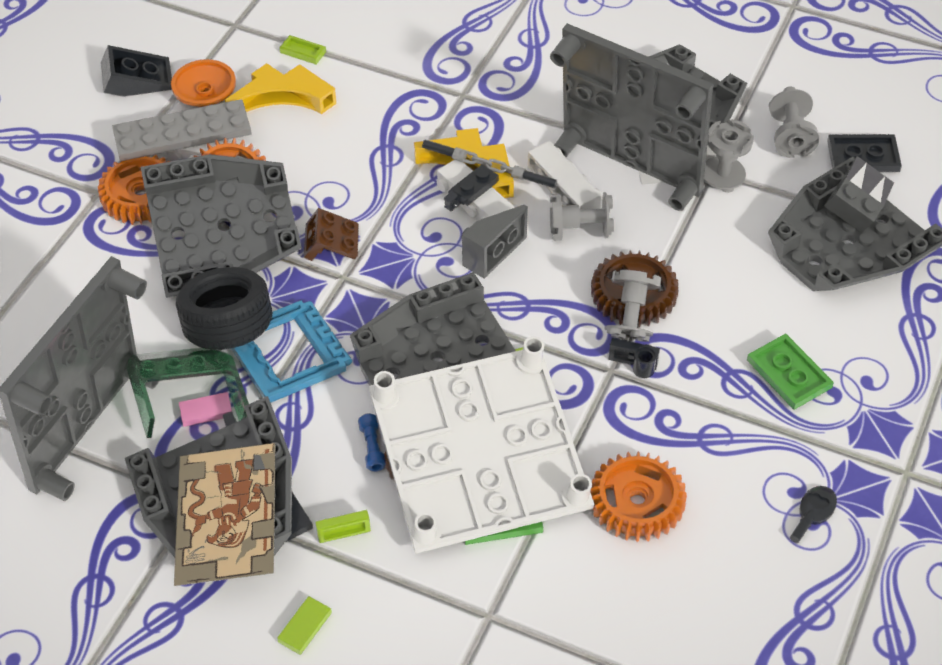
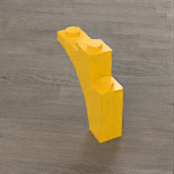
M266 63L251 73L252 81L225 99V102L242 99L246 112L270 105H296L323 114L337 104L335 87L300 64L286 74H282Z
M478 128L456 130V137L429 140L452 148L458 147L473 152L478 157L486 160L496 159L505 162L510 167L505 145L482 146ZM423 141L414 142L416 164L433 163L447 165L454 160L450 156L422 148ZM467 154L466 159L472 161L471 158L473 156ZM492 162L491 167L501 170L502 165ZM465 163L473 171L481 165L478 163ZM495 172L499 175V181L492 188L504 198L514 197V180L511 174Z

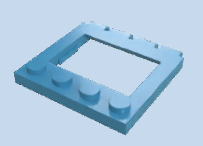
M301 300L273 311L272 320L266 331L295 320L324 364L317 367L315 365L281 381L254 340L243 346L232 348V351L262 398L268 396L271 403L346 371V367L352 363L351 357L342 348L341 343L311 301L303 303Z

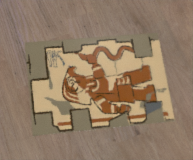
M275 443L180 456L174 586L274 573Z

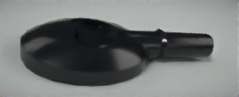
M816 486L804 494L799 507L801 519L790 536L794 543L800 542L808 528L811 527V524H821L833 515L836 509L837 496L831 488Z

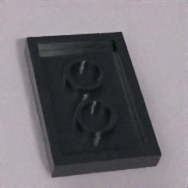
M895 134L828 135L827 142L832 169L849 158H856L858 156L879 172L901 171L902 164Z

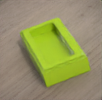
M289 35L279 47L282 54L316 65L326 53V46Z
M367 510L315 521L319 543L371 531Z
M308 596L277 637L278 643L301 655L331 615V608Z

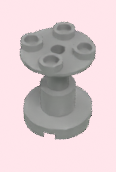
M793 86L784 88L783 92L775 95L768 105L771 116L783 122V125L777 129L774 135L775 147L782 156L795 158L794 155L802 154L803 157L812 153L819 145L817 127L813 123L804 120L812 110L813 99L807 92L796 89Z
M728 120L727 123L721 124V121L715 122L709 128L708 146L716 153V157L706 161L704 183L714 188L722 189L726 193L734 191V188L739 187L745 181V168L737 159L749 153L754 140L749 126L737 120Z
M603 192L602 209L580 210L579 205L562 206L560 194L550 195V203H552V208H550L552 241H561L563 229L580 228V223H602L605 239L614 232V220L609 218L610 209L613 208L612 195H607L606 192Z
M615 270L612 275V283L623 286L621 303L625 304L622 326L607 325L605 330L613 338L625 339L626 335L635 337L637 341L649 342L653 332L637 328L640 306H645L647 290L660 289L661 277L654 275L651 279L647 278L646 272L620 270L619 274Z

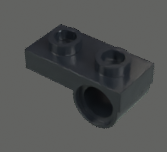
M612 338L609 360L633 365V372L637 377L649 378L657 369L660 348L648 344L630 342L625 339Z

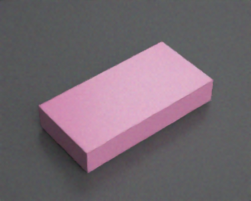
M228 392L179 402L183 427L223 419V414L232 412Z

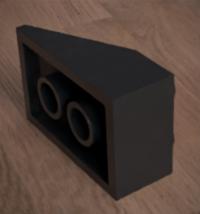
M111 45L107 46L101 60L104 93L125 97L172 90L169 57Z

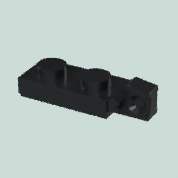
M481 164L448 191V195L444 197V207L451 212L460 204L470 205L499 181V175Z

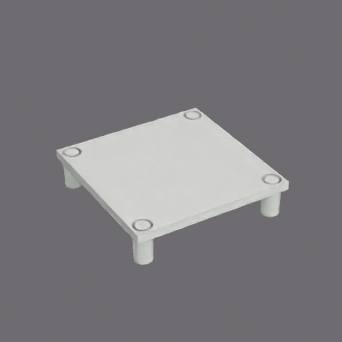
M536 336L528 337L524 342L523 350L396 380L393 374L388 371H381L375 375L374 385L369 386V393L415 554L594 508V502L590 493L592 482L583 473L543 356L544 342L541 338Z

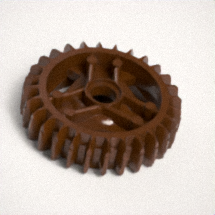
M630 250L628 254L624 255L621 251L618 257L612 254L611 260L605 258L603 264L599 263L597 269L594 270L591 280L593 304L597 305V311H603V317L610 315L611 322L617 319L619 320V325H621L625 311V304L621 303L623 286L612 283L610 279H612L613 271L616 270L619 274L620 270L646 272L647 278L651 279L654 275L661 277L660 285L664 291L658 292L657 289L647 290L645 306H640L637 325L639 328L641 323H646L647 326H650L651 321L658 324L659 318L665 319L667 313L670 314L676 305L679 293L676 273L672 272V266H666L665 260L659 262L658 255L652 258L649 252L646 255H642L639 250L637 254H632Z

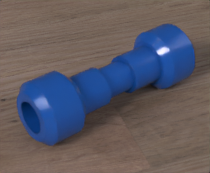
M367 413L358 419L359 430L364 433L365 440L367 441L366 468L377 472L386 466V459L384 453L380 452V447L377 443L376 430L379 428L377 417L374 414Z

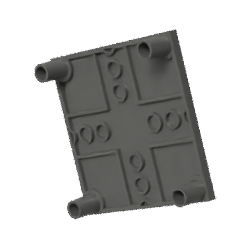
M567 23L562 29L561 41L550 53L551 61L555 65L563 67L564 132L554 146L558 147L567 158L575 146L579 144L676 187L668 200L669 205L677 211L684 210L693 196L699 197L703 192L713 83Z
M111 256L0 386V400L28 491L36 495L42 490L63 501L68 500L74 491L75 483L55 473L128 379L153 389L161 378V371L139 361L137 358L126 296L128 295L136 300L140 299L146 290L147 282L122 269L120 260Z

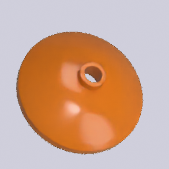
M211 59L196 60L185 64L176 71L171 80L174 96L182 103L195 107H205L222 102L232 94L236 86L233 70L227 64Z

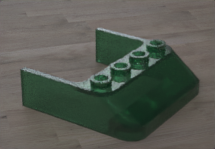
M193 348L136 354L128 360L127 372L146 438H152L155 421L145 386L148 382L223 374L238 420L240 421L248 417L244 406L248 405L249 402L235 361L230 354L223 350Z

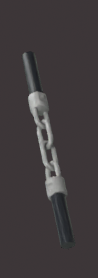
M426 139L422 144V148L450 156L454 160L468 164H483L494 172L510 173L513 178L525 179L554 189L557 185L556 179L527 171L525 168L516 165L512 168L507 166L505 162L496 159L486 160L478 157L473 152L458 147L452 148ZM467 154L473 156L471 158L472 161L466 159ZM492 162L501 164V170L491 167Z

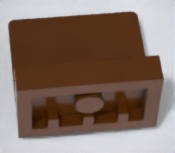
M317 208L305 226L304 258L312 261L318 253L321 254L323 249H327L351 259H356L358 256L359 224Z

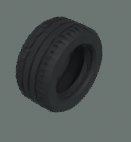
M240 267L217 268L195 276L181 288L175 303L185 338L194 345L209 350L232 349L252 342L266 331L273 317L265 280L254 271Z

